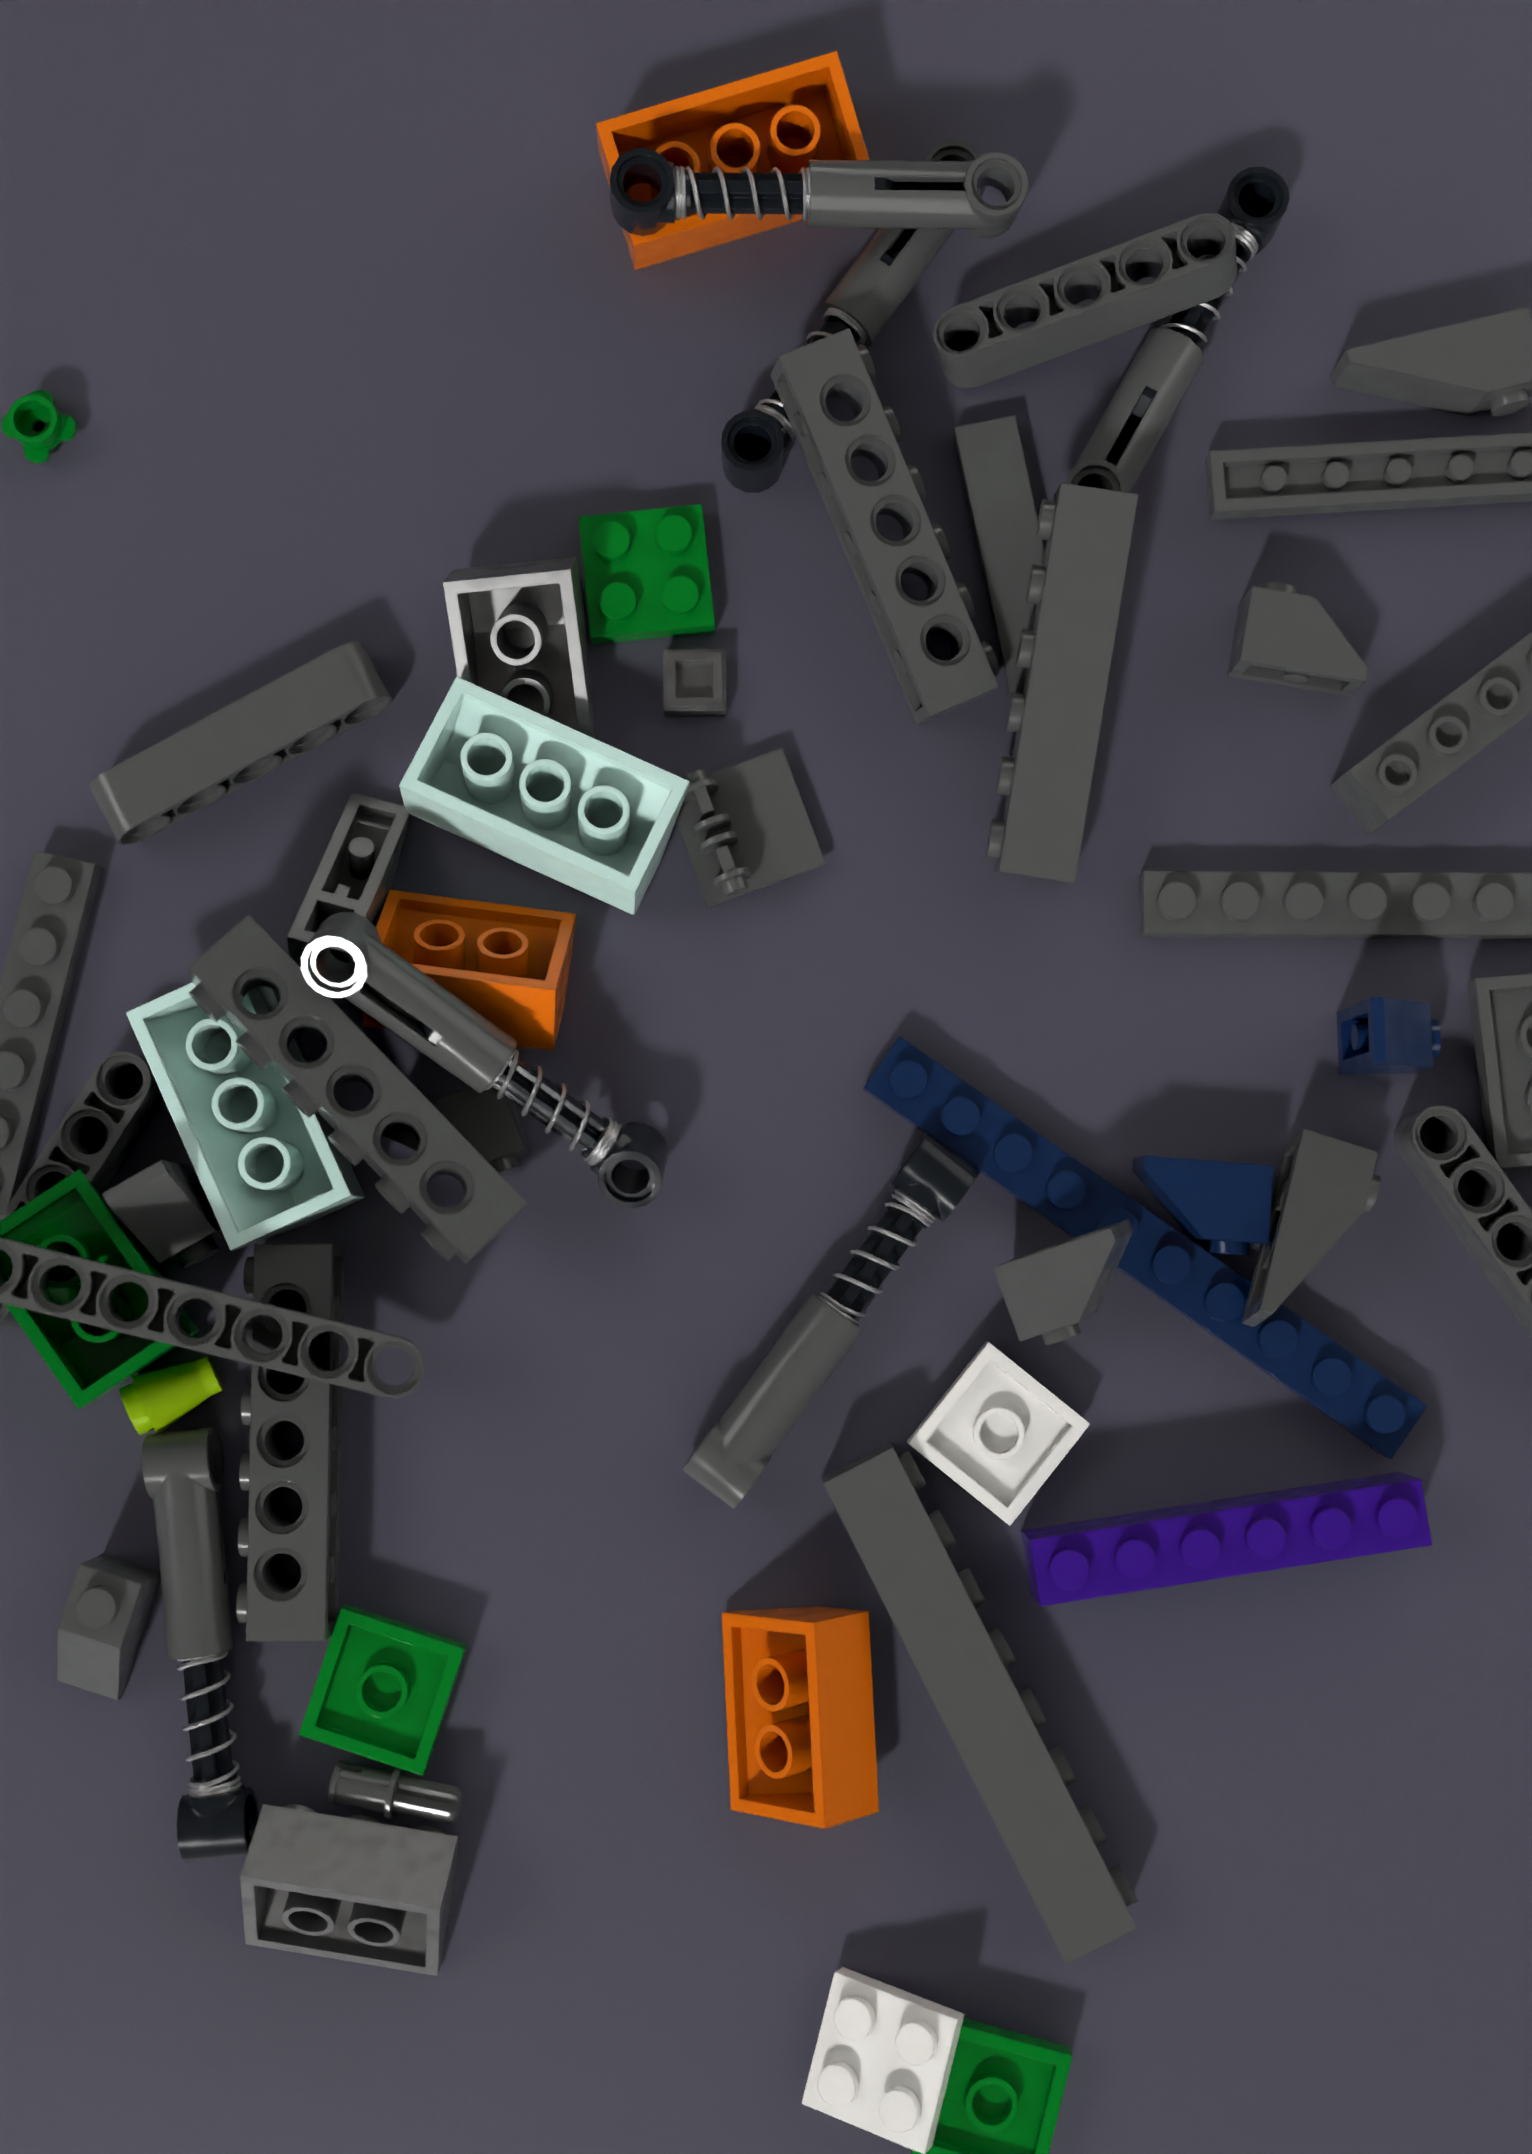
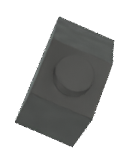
M1266 582L1259 587L1252 586L1238 607L1227 676L1351 697L1367 681V666L1315 596L1297 594L1298 590L1296 587L1281 582Z
M467 1087L430 1101L500 1175L520 1168L517 1157L531 1152L513 1102L505 1096L497 1099L498 1091L493 1087L489 1090H484L480 1094ZM393 1128L383 1135L417 1151L419 1149L417 1138L407 1129Z
M160 1160L102 1193L110 1208L158 1263H177L181 1261L184 1268H188L207 1259L219 1250L215 1241L224 1235L193 1165Z
M1129 1219L1015 1257L993 1268L1020 1342L1041 1335L1044 1344L1050 1345L1082 1333L1079 1322L1098 1311L1131 1238L1133 1228Z
M105 1554L98 1555L79 1564L57 1628V1681L112 1699L119 1700L122 1698L161 1582L160 1572Z

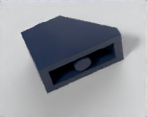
M1370 997L1337 1012L1339 1075L1417 1073L1433 1068V1058H1436L1440 1052L1441 1032L1438 1021L1435 1019L1431 1020V1003L1387 997Z
M1145 1155L1133 1158L1132 1171L1191 1239L1210 1241L1209 1253L1248 1256L1249 1244H1269L1274 1166Z

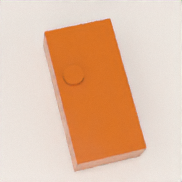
M837 51L596 123L598 152L609 187L611 170L617 159L627 151L638 148L654 150L665 157L667 162H674V167L676 165L678 167L682 165L684 168L689 166L693 172L711 173L716 166L722 170V173H741L742 169L746 166L752 173H770L775 166L781 173H799L802 167L807 168L808 160H870ZM637 183L629 187L626 194L632 200L643 203L654 199L658 195V191L650 184ZM690 213V217H687L685 220L682 218L680 220L675 219L674 224H666L664 228L655 234L640 236L630 234L623 228L622 230L634 269L638 270L803 219L802 214H794L790 221L786 218L785 214H765L760 221L756 214H736L731 221L727 214H707L702 220L698 213Z

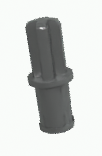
M345 1760L337 1762V1767L335 1766L328 1791L329 1803L355 1806L384 1813V1819L389 1821L394 1820L397 1814L445 1824H453L459 1816L463 1800V1792L457 1786L406 1776V1770L397 1767L394 1771L380 1770L350 1763Z

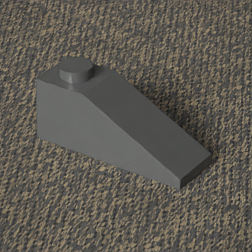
M1522 307L1347 349L1330 374L1333 386L1466 416L1489 410L1494 417L1517 412L1530 403L1529 398L1532 396V318L1529 307Z
M351 793L287 936L289 956L300 968L301 957L306 946L321 923L330 915L340 912L357 913L367 918L376 927L388 893L391 890L412 815L406 812L404 806ZM338 946L329 947L331 954L336 959L344 963L355 962L353 956L347 950Z
M1305 1128L1284 1146L1271 1200L1269 1244L1260 1245L1242 1324L1255 1327L1272 1315L1364 1212H1369L1372 1209L1381 1184L1380 1176L1373 1174L1378 1155L1377 1151Z

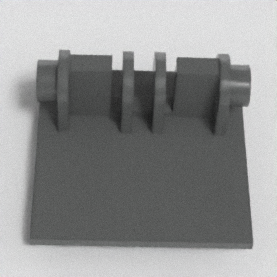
M783 748L708 775L705 769H699L682 777L689 781V787L676 823L708 908L826 865Z

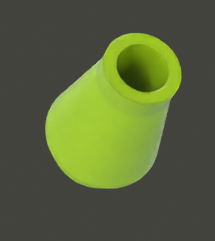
M208 1355L193 1362L133 1375V1383L119 1388L127 1414L140 1436L152 1430H155L157 1434L163 1432L210 1396L223 1391L221 1381Z

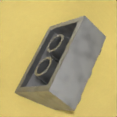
M263 1804L240 1875L245 1944L438 1976L457 1872L458 1836L444 1834L441 1830L431 1826L406 1828L381 1824L376 1819L365 1815H353L345 1818L316 1813L309 1807L298 1804L286 1805L284 1807Z

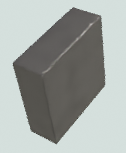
M726 649L663 650L664 716H726Z

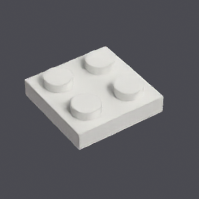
M986 1341L908 1439L907 1443L1011 1526L1090 1423L991 1343Z
M841 1967L834 1972L801 2104L916 2152L926 2154L933 2144L964 2014Z

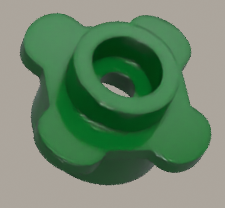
M35 390L30 395L17 399L11 405L8 413L4 415L1 422L3 433L8 438L17 439L24 447L25 458L34 464L47 462L50 458L51 450L62 441L73 440L77 433V424L74 419L69 415H62L55 407L54 397L46 390ZM43 422L44 429L40 432L35 431V424Z

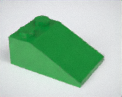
M80 1169L0 1221V1238L12 1239L162 1277ZM0 1249V1286H3L9 1281L13 1273V1263L11 1257ZM67 1265L59 1267L52 1273L48 1282L50 1295L55 1301L63 1305L71 1303L77 1298L81 1290L79 1274ZM130 1282L124 1284L118 1290L114 1305L122 1318L135 1321L145 1314L149 1305V1297L147 1291L141 1285ZM5 1304L78 1410L91 1405L176 1347L175 1345ZM183 1308L180 1318L182 1327L188 1334L194 1335L200 1330Z

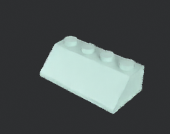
M456 676L399 787L407 813L635 915L661 862L687 793L689 781Z
M193 982L126 1012L230 1251L301 1227L365 1198L349 1160L341 1154L328 1138L335 1129L318 1111L308 1118L290 1101L282 1091V1088L289 1081L271 1063L262 1070L242 1051L235 1041L242 1033L225 1015L215 1022L201 1009L189 994L196 987ZM265 986L251 989L246 993L242 1001V1005L246 1010L258 1015L270 1013L279 1004L273 990ZM293 1039L288 1047V1052L295 1060L305 1063L296 1041Z

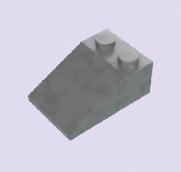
M577 557L453 569L443 581L457 677L595 739L586 619Z

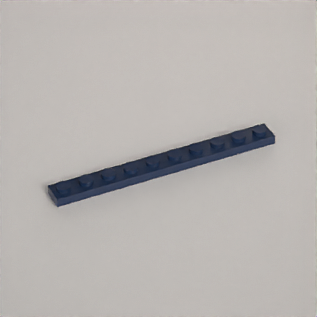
M902 1037L898 1038L864 1086L863 1091L924 1134L930 1133L981 1170V1174L1072 1238L1129 1219L1133 1233L1118 1264L1117 1269L1383 1457L1393 1458L1427 1406L1282 1304L1272 1315L1255 1327L1242 1324L1251 1286L1250 1281Z

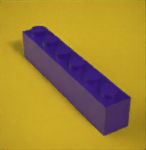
M1401 1472L1021 1530L1030 1592L1040 1607L1432 1546L1421 1479Z

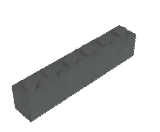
M1061 483L1054 493L1053 501L1042 500L1036 538L1047 540L1043 565L1032 564L1026 594V603L1037 604L1033 630L1024 628L1021 630L1016 657V667L1026 668L1022 694L1013 692L1011 694L1006 720V731L1016 732L1012 757H1001L996 783V794L1006 795L1002 821L991 820L986 846V857L996 859L994 872L1067 883L1076 882L1139 494Z

